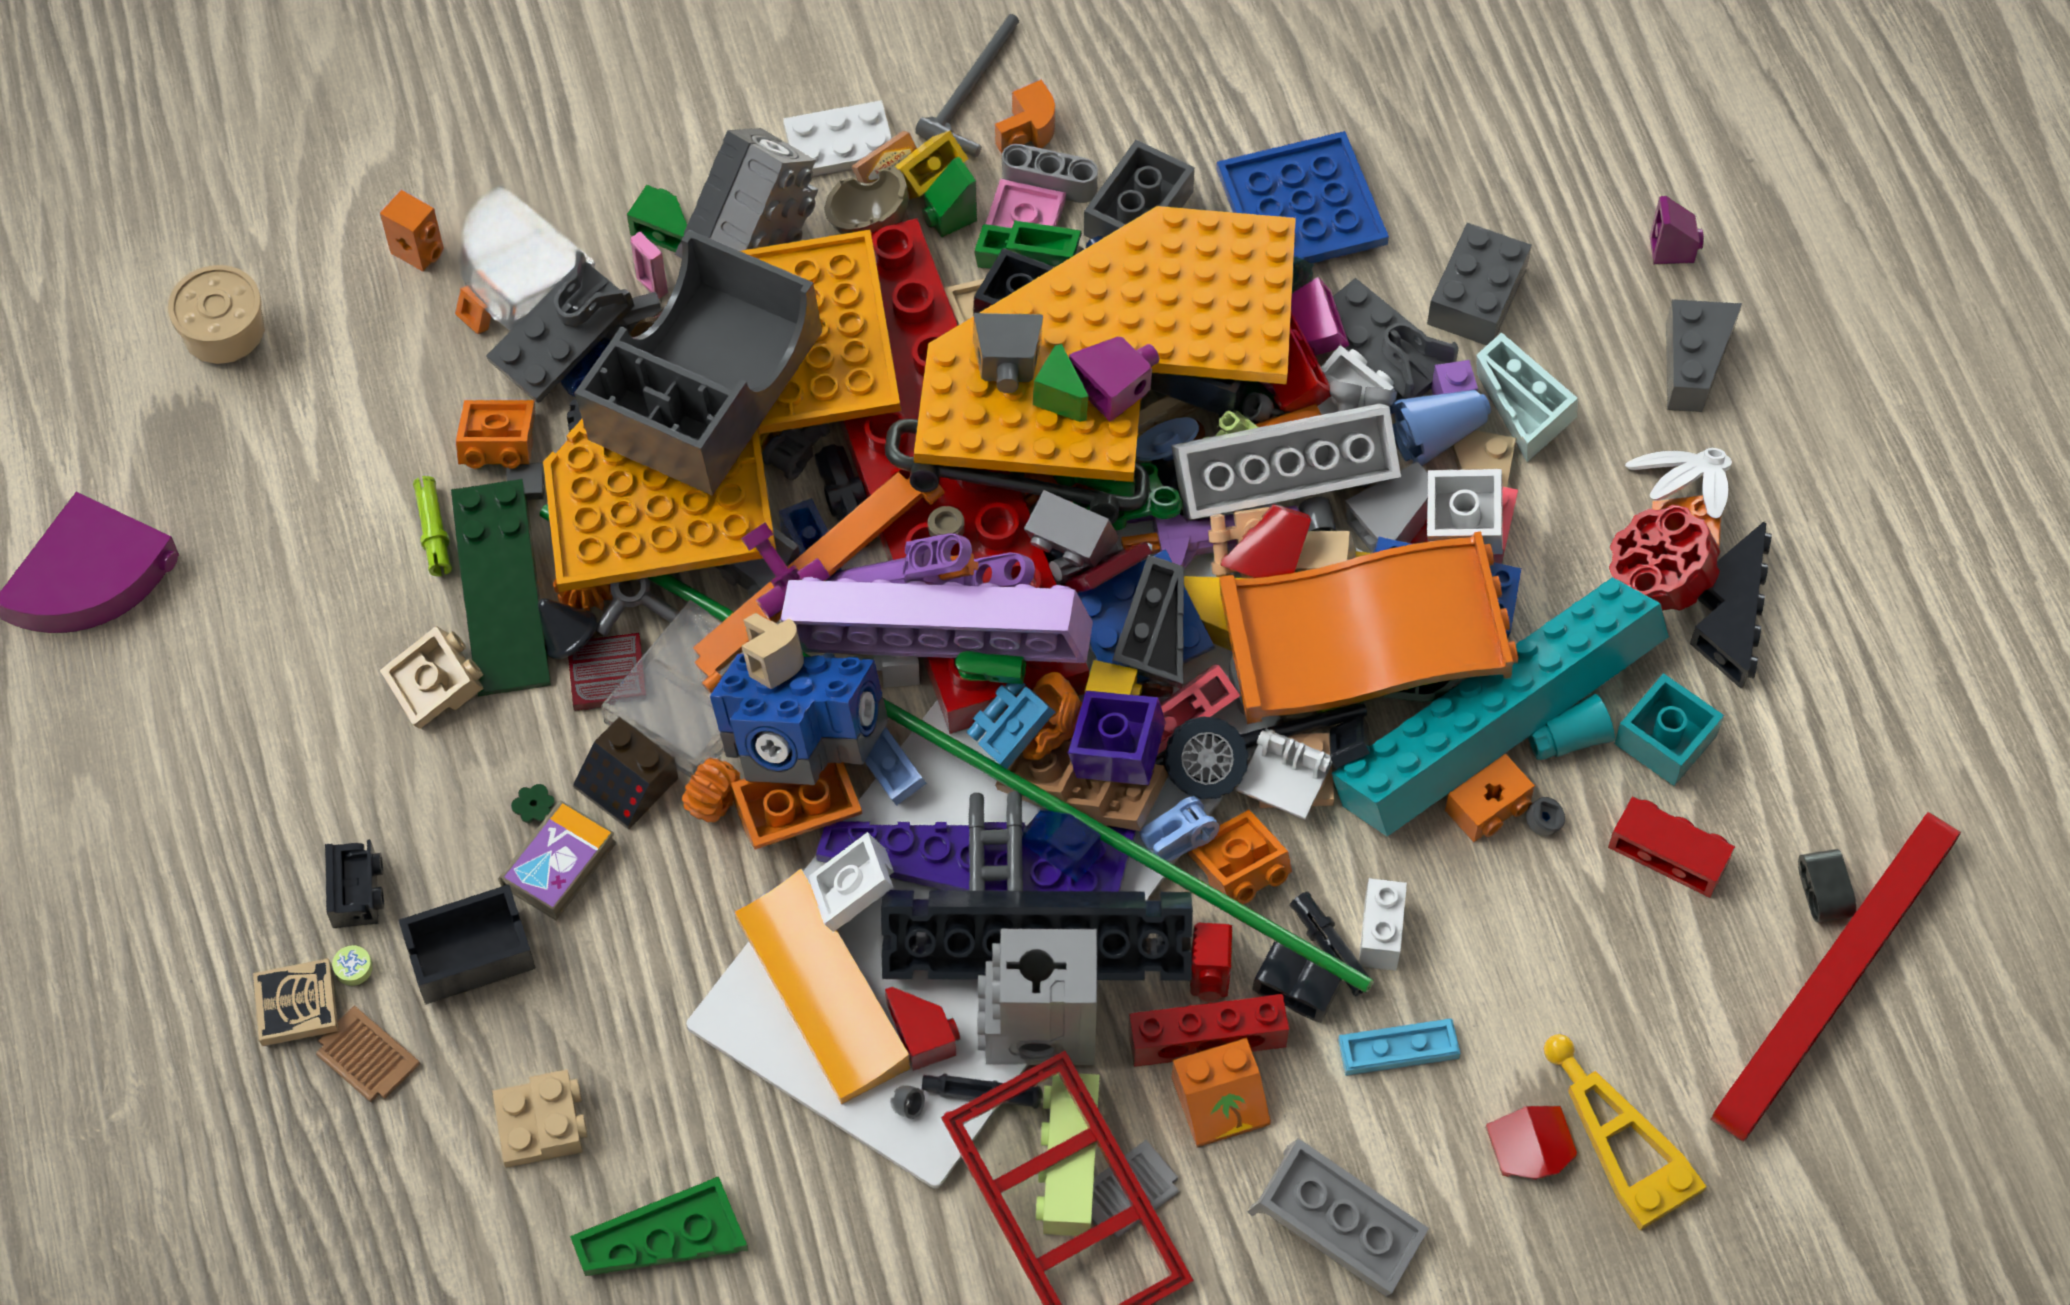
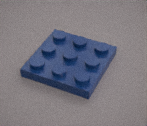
M1166 549L1153 555L1172 562ZM1147 559L1135 564L1092 590L1078 593L1080 600L1093 621L1090 646L1098 661L1112 663ZM1185 586L1183 664L1215 649ZM1137 674V684H1144L1153 680Z

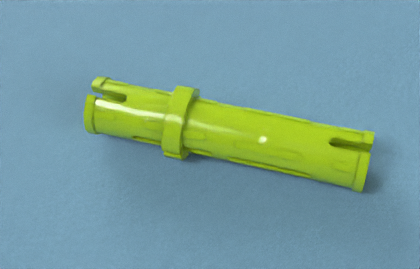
M422 476L424 487H421L419 478L413 481L423 533L420 542L423 549L426 550L429 574L440 577L442 576L441 566H443L446 575L452 570L447 549L450 540L449 535L443 528L436 481L431 476Z

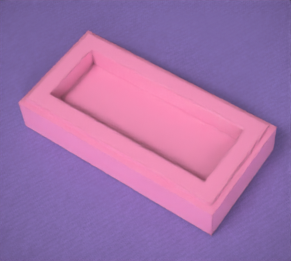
M638 232L631 237L630 241L636 277L651 293L656 292L658 299L668 293L662 252L641 232Z

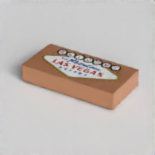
M902 131L851 167L858 182L872 183L879 178V169L890 166L894 167L917 148L910 133Z

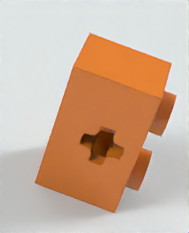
M400 190L380 212L388 246L392 255L423 272L431 262L439 259L444 249L435 210L430 205Z
M1504 754L1448 794L1445 811L1466 835L1475 842L1484 835L1486 837L1494 835L1503 826V821L1510 816L1518 817L1525 813L1532 804L1531 799L1535 785L1507 754Z

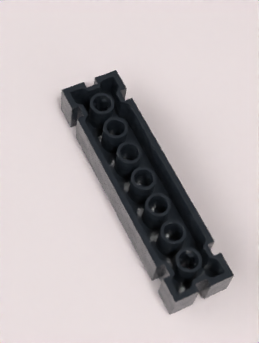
M889 890L882 897L881 936H883L882 979H913L914 970H928V979L978 980V975H986V961H993V943H1001V929H1097V980L1145 981V972H1160V981H1191V937L1193 923L1191 892H1160V901H1145V892L929 890V899H914V890ZM917 932L925 933V937L917 936ZM1149 934H1156V938H1148Z

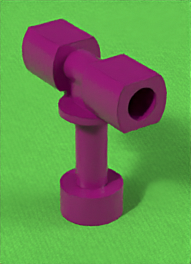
M766 522L742 537L741 540L749 551L755 547L776 576L770 581L774 588L756 599L767 618H770L783 609L788 580H802L805 577H813L824 581L830 575L818 558L800 570L795 565L788 568L768 540L773 533Z

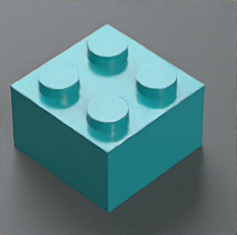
M1663 673L1621 721L1614 744L1675 786L1717 737L1724 715Z

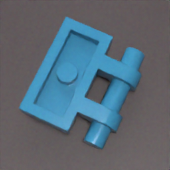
M1024 682L1023 684L1007 683L1005 686L1001 684L995 692L997 696L984 712L980 710L974 716L975 722L967 731L968 735L976 740L993 759L1006 769L1010 767L1048 722V719L1055 713L1048 704L1028 687L1021 691L1026 685Z

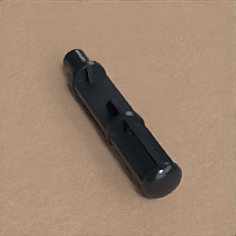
M943 1073L941 1076L923 1075L921 1090L937 1092L940 1097L953 1096L975 1099L1003 1083L998 1082V1080H978L948 1076V1074ZM1040 1086L1032 1087L1004 1103L1038 1109L1042 1103L1043 1092Z

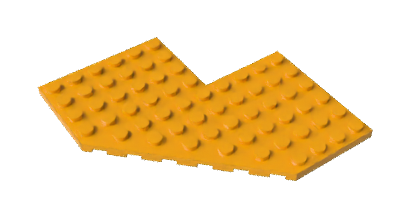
M1156 206L980 313L1043 315L1042 342L1034 378L1030 382H1019L1018 389L1013 393L1000 392L997 389V381H984L981 379L973 344L974 316L928 343L914 448V463L1134 482L1141 398L1110 422L1089 400L1087 420L1082 422L1033 405L1034 380L1054 346L1062 344L1069 357L1073 352L1118 336L1123 337L1135 350L1147 344L1154 346L1159 355V363L1152 366V373L1286 384L1296 218Z
M870 230L740 251L813 282L822 333L713 496L589 441L582 419L566 436L567 441L556 453L552 451L543 461L556 581L559 592L762 559L763 557L756 547L749 551L741 540L742 537L766 522L773 533L768 540L776 550L759 434L901 411Z

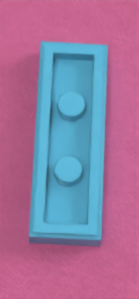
M1452 1018L1343 1034L1338 1037L1345 1076L1459 1059L1461 1054Z

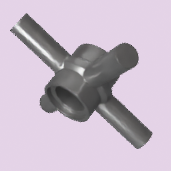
M648 578L636 579L641 584V589L633 597H627L620 592L622 582L611 583L610 589L614 599L598 621L596 631L606 637L625 607H636L643 604L671 624L680 612L650 592Z

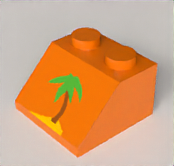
M1247 1038L1173 1060L1171 1079L1196 1147L1271 1125L1260 1072Z

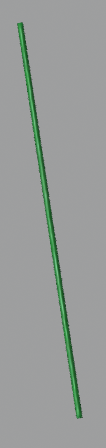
M546 504L540 510L539 516L550 522L548 505ZM669 574L648 577L650 581L722 622L734 613L732 610ZM803 652L804 657H811L810 655ZM883 698L887 716L891 720L1364 993H1367L1374 982L1372 978Z

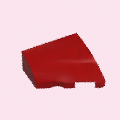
M1273 504L1262 515V520L1242 536L1243 539L1228 555L1225 554L1222 557L1220 565L1254 578L1295 573L1312 519L1306 513Z

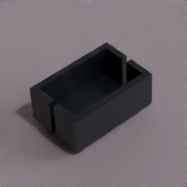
M509 884L398 920L425 1005L536 969Z

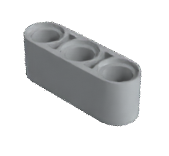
M1023 144L1009 145L1002 152V179L1065 192L1066 200L1079 203L1089 202L1097 194L1098 168L1090 159Z

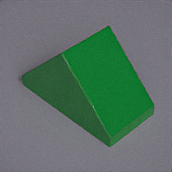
M1055 345L1034 380L1033 405L1079 422L1087 420L1089 396L1063 345Z

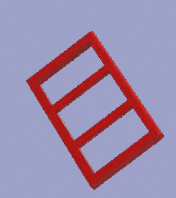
M1066 1050L959 1108L946 1112L941 1117L1042 1305H1062L1045 1275V1271L1137 1220H1140L1170 1276L1118 1305H1152L1194 1281ZM1058 1074L1088 1129L993 1180L964 1124ZM1096 1142L1131 1207L1036 1258L1001 1193Z

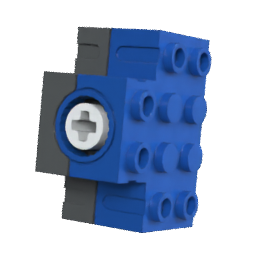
M737 654L710 695L725 756L740 757L746 781L815 785L819 779V774L828 763L845 762L863 765L889 721L875 660L873 659L860 660L857 657L825 659V657L820 655L804 657L803 666L797 674L770 689L749 677L744 654Z

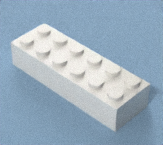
M1380 403L1171 445L1180 497L1183 501V514L1189 519L1401 477L1390 408Z

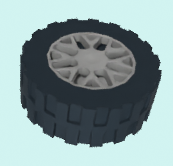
M1206 716L1189 719L1181 726H1178L1167 741V747L1164 750L1166 771L1173 784L1185 794L1205 800L1221 798V796L1231 793L1242 782V777L1247 772V758H1249L1245 746L1246 742L1234 726L1222 719Z

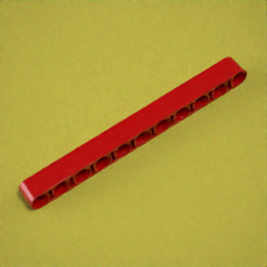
M1926 813L1714 1111L1710 1119L1711 1121L1743 1142L1748 1138L1959 838L1961 831L1934 814Z

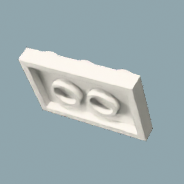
M882 100L783 119L788 144L816 160L812 168L813 177L851 170L853 164L892 139Z

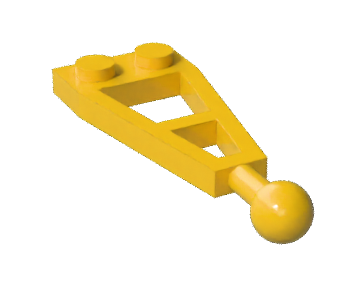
M1555 1034L1546 1040L1543 1049L1544 1055L1552 1064L1561 1065L1574 1083L1568 1089L1572 1102L1616 1198L1640 1231L1704 1192L1707 1186L1686 1157L1599 1073L1594 1071L1587 1075L1574 1058L1575 1047L1569 1037L1563 1034ZM1591 1090H1594L1619 1114V1116L1601 1127L1585 1095ZM1629 1126L1668 1162L1667 1165L1631 1187L1628 1186L1607 1141Z

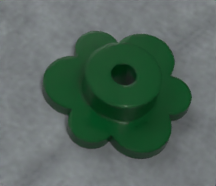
M536 784L531 789L527 787L521 788L518 792L519 797L512 801L511 808L515 814L521 815V819L525 823H530L533 820L543 822L545 816L551 812L550 808L555 805V799L553 796L548 795V789L545 785Z

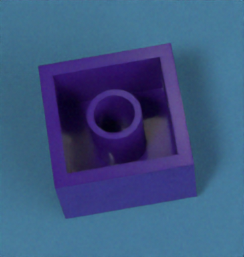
M1086 690L1068 751L1076 778L1149 785L1166 724L1158 697Z

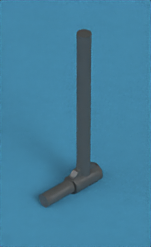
M1009 14L938 116L922 117L917 123L915 134L929 140L933 136L951 131L966 154L975 158L978 157L982 146L953 133L949 122L1019 24V18L1016 15Z

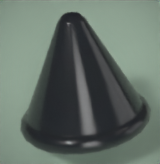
M543 598L538 602L548 656L553 659L567 658L578 652L588 643L597 627V618L594 613L547 598Z

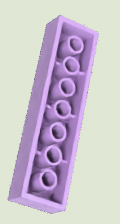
M805 577L802 580H788L780 620L783 622L790 618L795 623L803 652L956 658L963 651H973L988 655L1023 656L1025 661L1086 663L1093 621L1076 590L1062 585H1056L1051 589L1035 588L1027 584H1019L1015 587H999L992 583H982L979 586H963L957 582H945L943 585H928L922 581L896 584L881 579L874 580L872 583L856 582L848 578L838 579L837 582L821 581L813 577Z

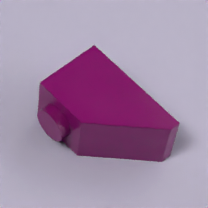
M1659 196L1649 236L1653 264L1694 263L1698 249H1703L1704 245L1703 229L1697 228L1696 215L1668 196Z

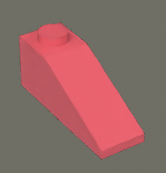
M1213 664L1160 704L1166 724L1157 755L1166 749L1169 737L1185 721L1202 716L1211 717L1241 696L1219 665Z

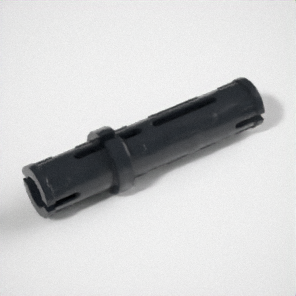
M1304 892L1294 898L1289 906L1308 929L1306 934L1309 939L1316 941L1326 953L1342 962L1345 961L1347 965L1368 976L1352 951L1335 930L1334 920L1331 916H1325L1310 892ZM1346 982L1354 996L1364 993Z

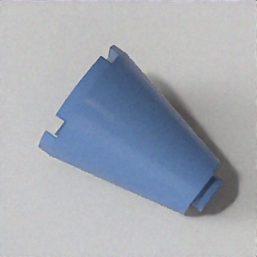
M1476 390L1399 399L1394 401L1393 405L1389 407L1390 414L1394 413L1396 423L1392 424L1395 443L1405 461L1412 459L1413 463L1418 461L1421 466L1487 423L1488 414L1491 413L1487 397L1484 394L1480 395Z

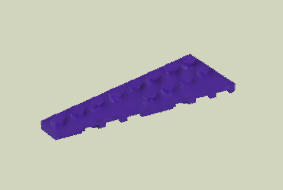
M840 821L824 827L816 852V860L819 862L827 863L868 832L887 851L894 871L889 875L890 878L940 890L969 891V825H947V822H935V825H910V822H898V825H870L868 821ZM984 822V830L1007 829V822ZM1022 822L1023 891L1121 890L1129 856L1077 826H1066V822H1053L1052 826L1025 825V822ZM1107 826L1134 841L1136 830ZM1007 844L984 845L985 866L1007 865ZM985 881V891H1008L1007 881Z

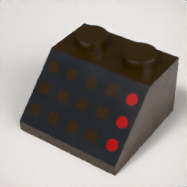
M619 716L594 741L573 783V787L629 830L679 778L675 758Z

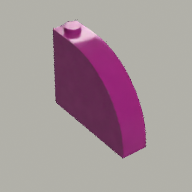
M76 491L0 591V618L17 627L44 633L76 632L112 621L138 605L152 592L166 572H170L175 567L179 553L173 538Z

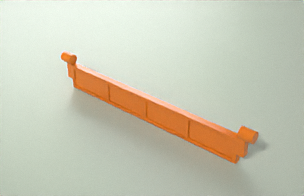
M898 472L793 561L788 568L795 565L800 570L818 558L831 576L922 497L932 505L945 491L939 484L931 492L917 491L911 486L910 478L906 479ZM771 582L765 585L693 647V650L700 656L694 663L708 677L702 682V685L710 694L722 678L718 672L734 660L737 654H741L743 652L742 645L749 642L744 619L754 613L775 623L781 619L782 610L767 618L756 602V599L774 588Z

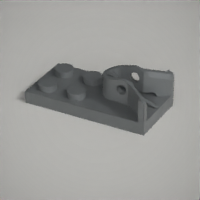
M579 249L574 252L576 256L574 267L486 355L487 360L530 398L535 400L537 404L635 306L631 293L626 289L620 290L587 262L584 253Z
M1354 278L1333 296L1350 345L1345 347L1348 352L1351 349L1359 352L1367 360L1366 366L1375 373L1381 370L1387 374L1394 382L1393 387L1397 392V400L1422 397L1432 387L1435 365L1457 361L1459 348L1455 342L1451 344L1426 336L1357 278Z

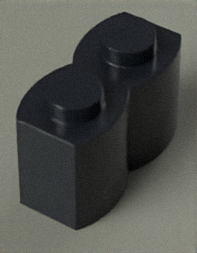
M1274 941L1254 978L1252 990L1261 996L1283 994L1285 1006L1310 1020L1321 1023L1341 986L1342 979Z

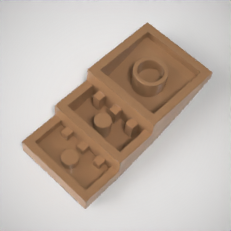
M1072 738L1064 740L1059 747L1052 749L1049 754H1046L1039 760L1025 759L1023 753H1021L1008 768L1013 773L1104 825L1141 831L1168 777L1164 765L1154 764L1149 785L1076 778L1068 754ZM999 781L995 784L997 790L1008 794L1014 791ZM1022 795V800L1033 805L1040 806L1039 804L1033 802L1032 800Z

